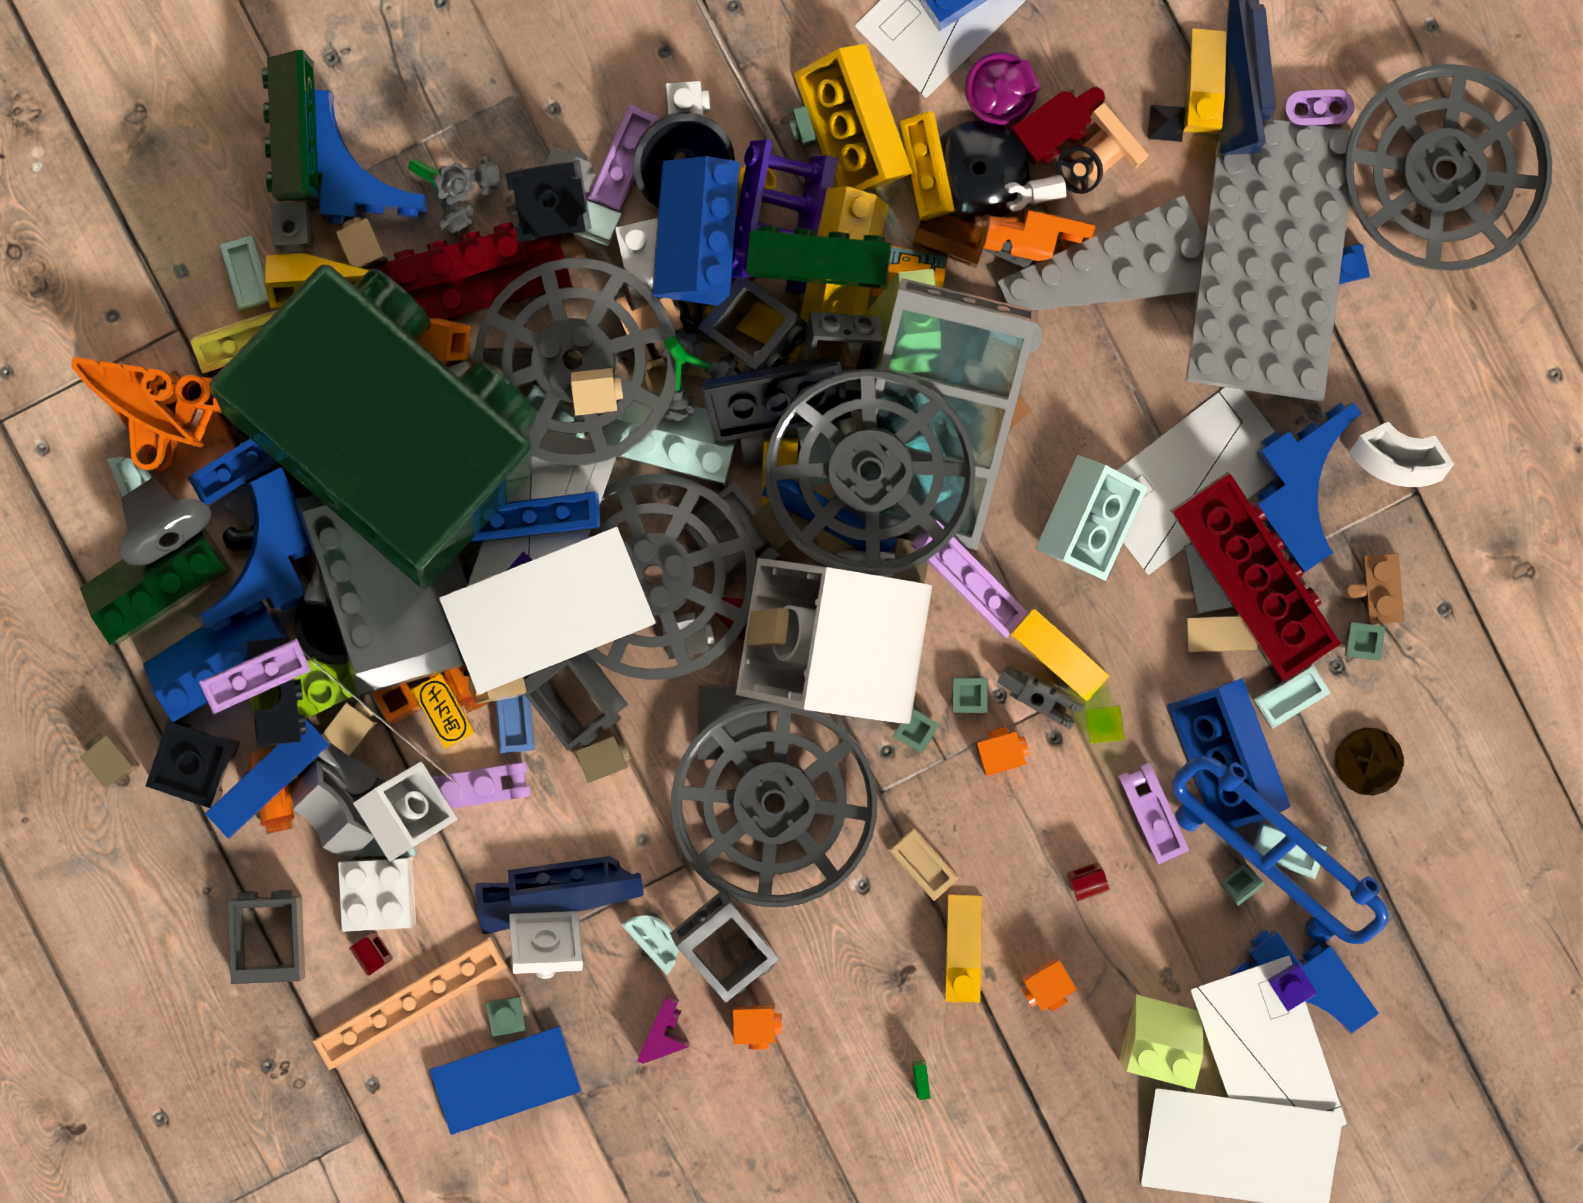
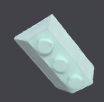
M1077 455L1035 549L1106 581L1148 487L1107 465Z

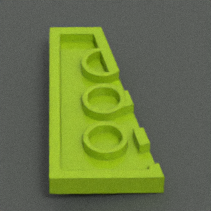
M313 659L354 695L357 694L347 664L333 665ZM311 660L307 661L311 671L294 678L301 679L303 700H297L298 714H304L305 719L352 697L351 694ZM273 687L251 697L252 712L273 708L279 699L278 687Z

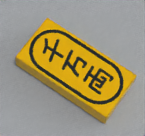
M440 673L413 688L412 691L443 748L447 749L476 732L455 694L444 681L445 675Z

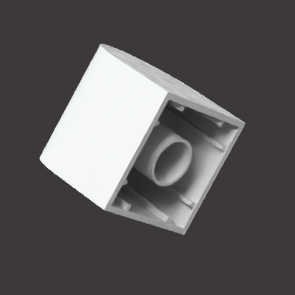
M758 558L736 695L804 710L910 724L932 585L829 567ZM773 608L789 610L790 615L785 645L759 648L746 646L751 611Z

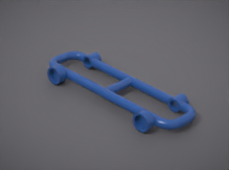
M1206 755L1196 756L1189 760L1175 774L1172 780V789L1175 797L1183 804L1175 812L1178 824L1187 831H1195L1205 823L1308 911L1313 917L1307 921L1306 931L1314 941L1323 944L1336 935L1346 943L1364 944L1373 939L1386 927L1389 921V911L1386 904L1377 896L1380 892V887L1376 880L1369 876L1358 880L1246 784L1244 780L1247 778V772L1242 765L1231 763L1227 767L1214 757ZM1199 770H1209L1218 777V782L1223 789L1236 792L1286 836L1263 856L1193 796L1186 788L1187 781ZM1296 845L1299 846L1349 889L1351 897L1356 903L1360 905L1366 904L1375 913V918L1359 931L1349 929L1277 868L1275 864Z

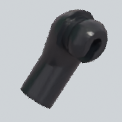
M229 527L223 532L222 539L230 550L250 551L254 528L251 531L237 530L235 527Z

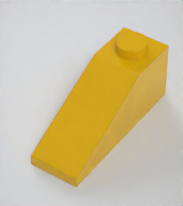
M1194 28L1191 30L1183 132L1218 134L1222 129L1225 99L1226 31Z
M304 253L266 255L265 288L270 309L373 301V291L368 270Z
M948 894L944 999L945 1002L980 1003L982 895Z

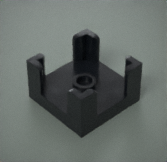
M580 160L505 173L508 190H513L519 218V224L515 225L518 242L563 233L584 232L592 228Z
M167 721L145 786L211 808L222 797L223 790L220 789L229 760L236 756L240 741L224 736L217 737L191 728L190 724L181 721L173 723L172 721Z

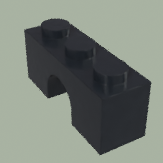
M290 637L248 641L246 643L247 659H252L290 642ZM291 679L278 685L279 699L276 705L269 710L253 712L257 747L301 742L300 735L306 734L305 715L298 714L297 700H303L301 679Z

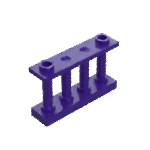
M771 140L750 141V146L747 148L744 156L746 168L735 222L731 278H748L746 267L750 230H759L760 225H768L758 222L761 202L798 211L797 228L814 230V236H817L827 188H833L838 158L828 155L811 156L808 163H803L770 154ZM767 168L804 177L803 196L798 197L764 188ZM780 228L781 233L794 234L792 230ZM786 280L785 291L805 294L807 282Z

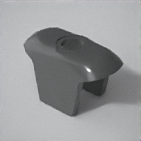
M152 477L121 498L128 531L121 541L119 547L120 555L130 565L143 566L156 561L179 548L208 524L212 517L209 506L197 499L177 500L170 495L155 477Z

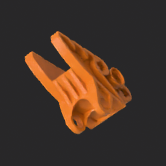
M78 357L72 358L71 367L86 386L111 406L129 429L131 458L134 464L141 469L156 473L165 472L171 468L175 460L178 442L202 449L206 448L207 444L202 440L212 412L240 414L245 411L250 402L248 391L243 386L231 381L195 375H186L180 379L158 369H146L144 367ZM161 386H166L165 390H160ZM201 386V395L198 399L194 400V390ZM232 390L234 394L238 395V401H232L231 404L219 399V393L230 395ZM176 404L175 412L168 405ZM198 409L204 410L193 431L190 427ZM140 448H141V454H142V461H143V463L140 461L139 456H138V453H139ZM156 449V459L151 463L150 452ZM165 452H166V453H167V461H166V463H165L163 466L158 467V466L162 463L163 458L165 457Z

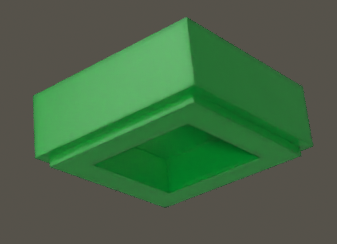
M913 1061L912 1069L916 1097L919 1100L931 1099L926 1061Z

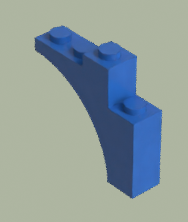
M315 89L319 177H322L319 214L323 218L328 219V224L342 226L344 222L359 216V207L363 208V213L383 215L384 209L397 210L398 216L412 218L418 217V212L427 213L428 198L424 194L410 193L389 186L370 175L356 162L346 147L338 129L334 110V95L329 90Z
M1340 402L1325 413L1328 419L1316 426L1312 422L1297 432L1299 440H1296L1290 431L1281 435L1277 430L1261 441L1264 448L1256 452L1279 484L1278 488L1272 484L1256 495L1260 500L1257 504L1267 518L1263 522L1270 532L1274 530L1285 545V548H1283L1289 559H1293L1302 573L1308 571L1333 553L1320 523L1318 511L1319 480L1323 465L1333 444L1346 427L1362 414L1355 403L1344 406Z
M282 467L271 470L246 483L254 513V532L249 556L242 572L229 591L211 607L196 615L202 628L212 626L214 631L221 629L233 622L230 616L240 611H243L244 615H248L262 608L263 604L261 601L266 599L270 609L280 607L281 611L284 612L299 605L300 601L298 598L305 595V590L288 556L292 555L293 559L296 560L312 552L308 535L304 533L296 509L295 500L297 497Z
M1265 929L1250 940L1252 945L1246 949L1254 961L1249 964L1247 961H1243L1230 971V974L1234 975L1290 956L1292 965L1296 962L1299 963L1317 992V995L1305 1002L1327 1011L1349 1033L1352 1034L1379 1014L1335 951L1326 943L1322 946L1319 943L1310 946L1302 953L1303 959L1298 961L1277 931L1273 929L1268 933Z

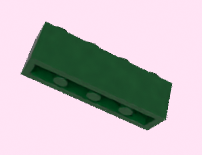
M760 225L759 230H750L746 267L748 277L887 290L891 243L884 242L885 237L864 235L863 240L849 239L850 234L843 232H829L828 237L814 236V230L802 228L794 229V234L781 233L779 227Z

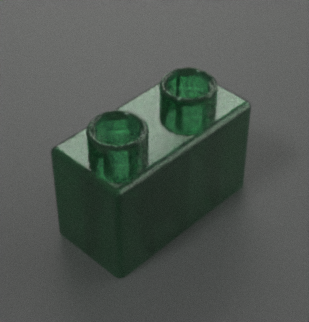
M321 265L209 382V387L222 414L416 585L425 590L531 475L532 444L523 432L536 419L537 413L526 397L488 364L481 361L473 362L459 378L422 346L418 340L431 328L432 322L423 308L390 277L379 270L370 269L353 285L332 266Z

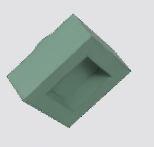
M807 106L793 109L794 119L789 120V125L794 141L801 139L803 148L816 144V136Z
M1349 622L1344 656L1381 661L1385 627Z
M953 678L952 712L987 713L988 678Z
M913 709L910 724L900 723L893 737L923 754L940 724Z
M521 995L486 1002L492 1037L527 1030Z

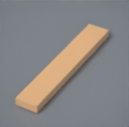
M490 936L312 1040L327 1068L331 1070L506 968L508 965Z

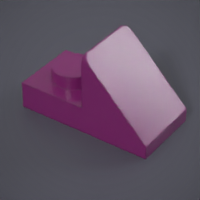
M666 994L637 1062L645 1064L689 1047L690 1042L666 1032L667 1027L674 1029L681 1014V1010L676 1008L678 999Z

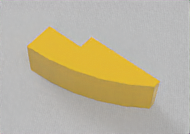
M1034 608L1030 610L1010 634L1086 702L1109 677L1104 670Z

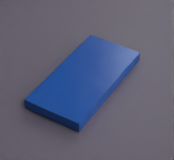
M560 1025L433 1067L429 1070L451 1135L582 1091Z

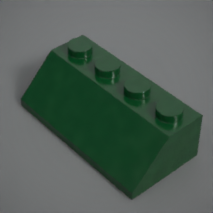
M294 50L268 57L267 68H262L263 88L268 89L269 102L263 104V115L265 123H270V137H265V154L267 158H271V171L266 173V186L268 193L272 192V197L277 201L320 200L314 62L304 50Z
M204 527L179 548L150 564L143 566L130 565L122 559L81 586L80 590L91 618L108 644L119 645L232 569Z

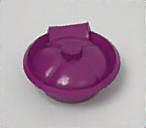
M995 52L980 58L971 67L965 80V96L970 108L978 117L993 124H1009L1021 119L1031 109L1035 102L1036 94L1041 89L1029 60H1023L1014 54L1006 52Z

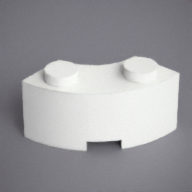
M1389 421L1360 435L1349 452L1354 460L1371 475L1390 484L1404 487H1422L1440 482L1454 465L1436 436L1424 439L1409 437L1397 431Z

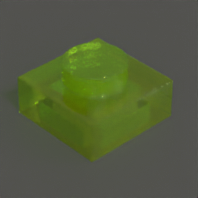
M1120 705L1085 710L1089 744L1125 740Z

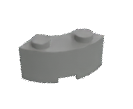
M315 761L291 785L293 810L310 822L320 837L322 847L330 853L352 860L374 838L353 803L355 801L346 791L349 785L325 765Z

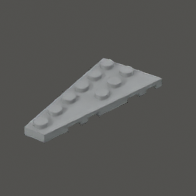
M1185 195L1096 235L1092 239H1088L1055 254L1050 259L1040 261L997 281V285L1006 303L1037 311L1196 293L1204 236Z

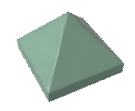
M1246 862L1219 883L1238 906L1265 885Z

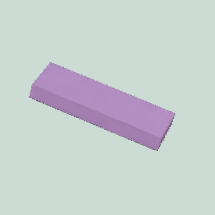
M628 105L588 200L619 213L621 212L635 180L632 167L635 147L645 130L655 121L659 120V117Z
M295 639L200 681L199 684L212 713L215 714L311 671L298 640Z

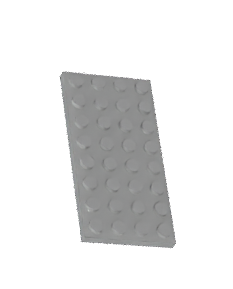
M1276 119L1263 120L1265 143L1260 153L1222 155L1220 153V130L1216 143L1186 381L1323 401L1325 399L1349 207L1344 167L1345 152L1351 131L1316 125L1300 126L1290 121Z

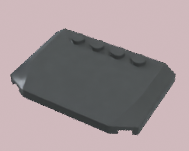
M407 469L295 500L304 533L308 535L348 658L347 665L358 697L466 665L440 602V597L468 586L440 500L402 482Z

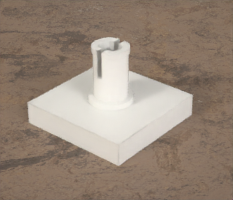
M578 911L509 914L513 974L535 973L537 977L547 979L553 977L555 972L582 971L583 959Z

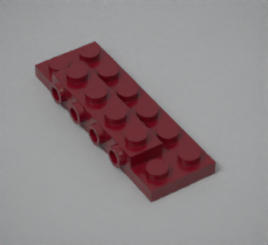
M512 222L493 227V234L481 236L480 231L463 234L460 236L461 242L448 245L447 240L427 244L428 251L415 254L414 249L402 250L394 253L395 260L387 261L388 264L365 269L369 271L373 291V301H364L373 338L378 339L407 331V329H414L417 319L439 318L450 320L489 309L496 297L512 281L525 272L544 263L566 259L559 243L561 241L559 234L518 242ZM568 268L555 271L559 289L573 287ZM541 275L518 288L503 305L546 294Z
M1225 473L1170 510L1283 682L1341 644L1318 608L1322 604L1321 600L1311 587L1307 589L1304 587L1299 579L1303 576L1301 569L1293 559L1287 561L1281 551L1285 548L1284 543L1274 530L1269 533L1263 524V521L1267 518L1256 502L1250 504L1231 473Z

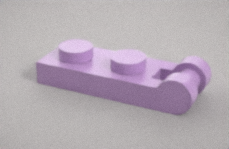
M526 762L448 774L456 784L446 775L432 777L451 809L531 796L530 786H526L524 774L528 772ZM511 775L513 788H503L502 776Z
M1146 763L1140 766L1141 770L1130 775L1126 772L1119 775L1118 779L1153 857L1159 865L1188 852L1189 848L1151 764ZM1147 783L1150 792L1139 796L1135 787Z

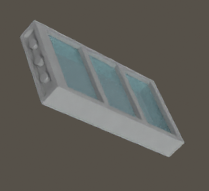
M901 278L879 370H889L907 375L926 384L947 401L966 428L974 452L976 468L975 486L969 511L960 529L953 537L966 550H978L1036 330L1039 311ZM877 379L876 398L900 403L915 413L930 401L922 393L904 384L885 379ZM876 408L877 428H882L895 434L908 421L894 412ZM940 410L927 424L939 442L943 461L964 462L963 450L958 435L948 417ZM918 431L905 443L912 460L933 461L929 445L922 433ZM867 461L862 464L861 472L868 478H874L880 474L881 468L876 462ZM912 475L911 484L907 492L920 505L925 501L930 491L933 475ZM944 476L939 498L929 515L933 519L938 520L944 527L949 523L959 505L965 477ZM896 503L885 510L879 511L880 527L886 528L896 525L909 518L910 515ZM846 505V510L865 520V511H860ZM918 524L906 533L917 536L923 528Z

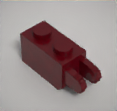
M1093 86L1089 88V91L1086 90L1077 98L1072 92L1061 91L1012 127L1011 133L1022 146L1034 166L1040 161H1043L1045 165L1062 153L1059 147L1069 140L1072 144H1075L1089 133L1086 127L1092 121L1090 116L1105 102L1104 90L1098 88V86Z

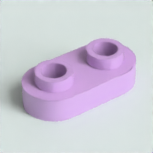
M1339 89L1297 91L1284 104L1286 120L1300 126H1338L1345 123L1354 112L1352 97L1347 92ZM1331 103H1336L1340 106V114L1330 112L1329 106ZM1298 104L1304 105L1306 115H1298L1295 112V106Z

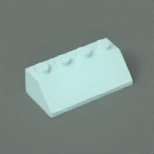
M634 400L620 417L610 424L603 426L602 429L609 447L621 442L634 433L648 418L653 409ZM695 406V412L688 413V416L683 420H668L663 417L659 425L643 442L618 457L726 485L738 439L716 443L708 410Z

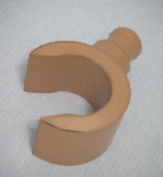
M559 234L561 240L559 243L567 259L586 258L585 252L575 234Z

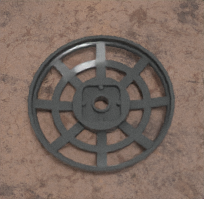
M1439 64L1425 66L1403 74L1388 83L1370 99L1359 114L1350 132L1345 152L1344 175L1347 194L1353 211L1364 230L1380 247L1394 257L1413 266L1433 271L1453 272L1473 269L1490 263L1511 251L1528 235L1539 220L1547 203L1552 183V156L1550 143L1542 121L1533 106L1517 89L1502 78L1482 69L1467 65ZM1453 77L1448 98L1426 100L1408 108L1398 90L1406 85L1423 79ZM1466 81H1474L1494 90L1509 101L1515 110L1498 122L1484 109L1470 102L1463 101ZM1386 100L1396 118L1383 132L1376 152L1356 148L1359 136L1367 120L1375 109ZM1445 109L1443 128L1432 130L1426 134L1414 118L1428 111ZM1460 112L1476 118L1488 130L1476 139H1473L1463 131L1457 130ZM1522 121H1525L1536 146L1539 165L1538 176L1517 174L1516 155L1507 132ZM1401 126H1403L1414 142L1407 151L1405 158L1386 154L1391 139ZM1495 141H1498L1504 156L1505 172L1487 170V161L1483 150ZM1446 161L1452 165L1454 172L1451 179H1442L1438 176L1436 172L1438 162ZM1354 162L1373 166L1374 185L1383 208L1369 218L1362 209L1356 192ZM1383 169L1400 171L1403 174V181L1407 190L1394 200L1390 199L1387 192ZM1485 184L1502 186L1503 190L1497 203L1486 215L1474 199L1480 194ZM1514 189L1536 190L1533 203L1525 219L1516 231L1506 238L1494 222L1499 219L1507 208ZM1414 201L1431 210L1429 229L1414 224L1403 216L1400 211ZM1463 208L1475 223L1461 230L1443 232L1445 212ZM1392 218L1407 232L1427 239L1426 259L1413 256L1397 248L1385 239L1377 229ZM1482 232L1495 246L1489 252L1471 259L1453 262L1440 261L1442 242L1460 241Z
M587 258L561 259L544 263L512 281L496 297L485 314L477 334L474 350V377L477 392L486 414L497 430L513 445L527 454L550 463L566 466H586L605 462L629 452L643 442L655 430L668 411L676 392L675 359L667 350V372L664 387L659 397L641 387L646 369L645 344L666 340L671 336L677 339L676 331L667 310L658 297L652 296V291L640 279L626 270L604 261ZM564 268H587L610 274L611 277L601 293L585 288L559 289L555 271ZM541 275L545 295L538 297L528 304L514 321L497 313L503 303L518 288ZM624 282L632 286L648 302L656 314L660 326L640 331L630 313L614 300ZM581 298L592 300L595 303L585 320L567 318L562 299ZM549 304L554 323L545 328L540 335L523 327L525 322L536 311ZM608 309L621 319L628 329V335L610 340L608 335L598 327ZM490 326H493L507 334L502 352L503 376L485 383L483 351ZM518 339L533 347L531 356L532 366L513 372L512 355L515 341ZM634 348L635 366L630 382L614 373L616 367L615 353ZM571 351H579L583 357L581 366L575 370H569L565 365V357ZM613 368L614 379L621 378L624 395L623 399L617 402V411L605 412L600 416L597 413L583 415L584 421L563 422L551 419L560 400L574 403L571 372ZM537 380L541 388L547 392L539 412L525 400L518 389L519 385ZM508 390L517 407L534 421L527 440L518 436L502 420L492 404L491 396ZM634 400L653 409L648 418L634 433L621 442L609 447L602 429L603 426L610 424L620 417ZM547 428L563 433L589 432L596 452L562 454L547 451L539 446Z
M861 369L846 371L827 377L809 387L790 404L780 417L772 433L766 454V490L775 518L784 533L800 550L829 568L878 576L901 572L923 563L944 548L960 529L969 511L974 494L976 473L974 452L967 430L957 413L942 396L926 384L910 376L889 370ZM861 379V398L841 403L823 415L807 403L816 394L833 385L849 380ZM875 379H885L904 384L922 393L930 401L915 413L900 403L876 398ZM876 408L894 412L908 421L895 434L888 430L877 428ZM862 409L863 428L856 429L845 435L831 423L832 420L844 413ZM940 410L948 417L958 435L963 450L964 462L943 461L939 442L927 424ZM798 413L813 425L802 443L798 464L777 466V454L782 436L791 419ZM918 431L922 433L928 443L933 461L912 460L905 443ZM821 432L836 445L831 454L830 462L809 463L812 446ZM867 461H874L880 466L881 472L877 477L868 478L861 472L862 464ZM912 475H933L930 491L925 501L920 505L907 492L911 484ZM829 476L831 486L836 494L824 507L816 498L809 477ZM944 476L965 477L959 505L951 520L943 529L929 515L939 498ZM799 479V486L810 510L815 514V517L802 531L794 524L784 507L777 480ZM896 503L910 515L909 518L896 525L880 528L879 511L885 510ZM846 504L854 509L865 511L866 529L847 525L837 520L834 516ZM918 524L933 539L926 546L909 555L893 560L880 561V540L900 536ZM825 526H828L831 530L843 536L857 540H866V561H854L837 556L820 548L813 542V539Z
M644 474L619 480L606 486L602 500L617 492L623 510L605 521L601 528L595 532L594 536L615 528L625 520L627 521L632 539L624 545L653 617L661 618L666 635L647 637L632 633L614 640L608 656L599 652L596 648L585 653L607 669L631 678L665 680L689 675L708 666L723 655L738 639L748 622L757 566L753 542L744 523L733 508L717 493L698 482L667 474ZM661 483L679 486L688 490L678 507L662 503L636 505L631 487L640 484ZM700 496L709 500L723 512L734 527L739 538L718 544L716 537L698 517L691 514ZM659 513L673 516L664 534H646L640 515ZM686 523L700 533L706 541L708 548L689 554L677 541ZM744 551L747 582L741 608H738L722 600L726 581L723 557ZM713 561L715 580L712 594H709L694 586L695 567ZM650 566H659L663 572L661 581L654 585L646 583L644 580L645 570ZM687 599L705 607L692 623L681 630L679 629L673 612L678 610ZM715 612L734 621L729 631L715 646L693 660L690 659L684 640L700 631ZM628 643L648 648L670 645L678 665L668 668L647 669L629 666L620 662Z
M764 701L744 705L726 712L709 723L694 738L683 754L675 773L671 791V817L674 833L683 854L692 868L709 885L719 892L724 890L730 898L742 903L760 907H788L804 904L822 897L839 886L855 870L865 856L873 837L877 819V791L874 775L865 754L855 739L840 724L818 711L804 710ZM778 711L776 731L754 733L735 742L723 729V726L748 714ZM791 713L803 715L821 723L833 731L842 741L826 753L811 740L798 734L790 733ZM712 736L724 752L712 766L705 787L684 786L686 774L694 756L703 743ZM775 741L773 761L754 765L743 752V749L754 744ZM788 743L806 749L818 759L802 771L795 765L786 762ZM850 752L857 760L864 777L867 807L847 804L845 784L835 763ZM732 759L744 773L736 790L715 788L721 771ZM826 770L829 772L835 787L836 802L816 799L815 790L811 782ZM778 793L784 798L785 806L783 809L771 811L766 807L765 798L769 794ZM682 800L703 801L705 821L714 842L700 854L693 847L687 833L682 812ZM714 802L730 803L734 806L738 822L724 834L716 820ZM814 814L835 816L830 831L818 845L807 831ZM845 818L865 821L864 830L856 849L847 862L837 871L825 853L837 840ZM746 833L752 838L763 842L762 861L744 855L732 844ZM797 839L807 852L805 856L793 861L775 863L777 844ZM724 852L739 865L760 872L758 893L730 884L714 873L708 864ZM815 863L826 878L820 884L801 892L771 895L774 874L794 872Z

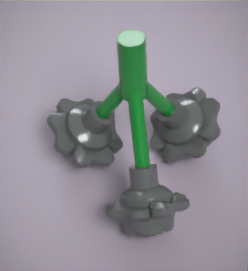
M483 155L477 168H462L460 163L455 162L451 166L440 167L438 171L417 159H412L408 165L409 171L431 182L437 192V198L442 200L440 205L445 212L442 220L438 223V228L440 231L447 229L452 234L463 232L472 224L473 205L462 206L455 203L468 199L467 192L472 191L474 188L472 182H476L482 188L483 195H490L491 188H498L501 180L500 166L492 162L490 156Z
M683 330L676 332L677 339L673 336L668 337L664 341L665 348L662 351V355L667 358L668 350L675 359L676 392L664 417L668 420L676 421L683 420L688 416V413H694L696 410L694 406L695 398L687 396L680 385L681 370L686 372L690 369V365L703 368L706 374L711 375V379L741 373L738 367L739 363L734 360L732 354H728L726 357L722 356L718 363L701 360L699 356L704 347L702 344L697 343L698 335L687 334Z

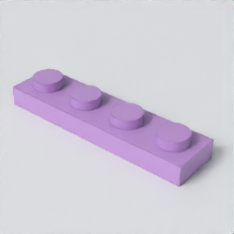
M935 520L943 529L945 528L938 520ZM923 529L909 545L917 551L933 539ZM954 537L944 548L926 560L1001 637L1007 638L1028 614L1014 597Z

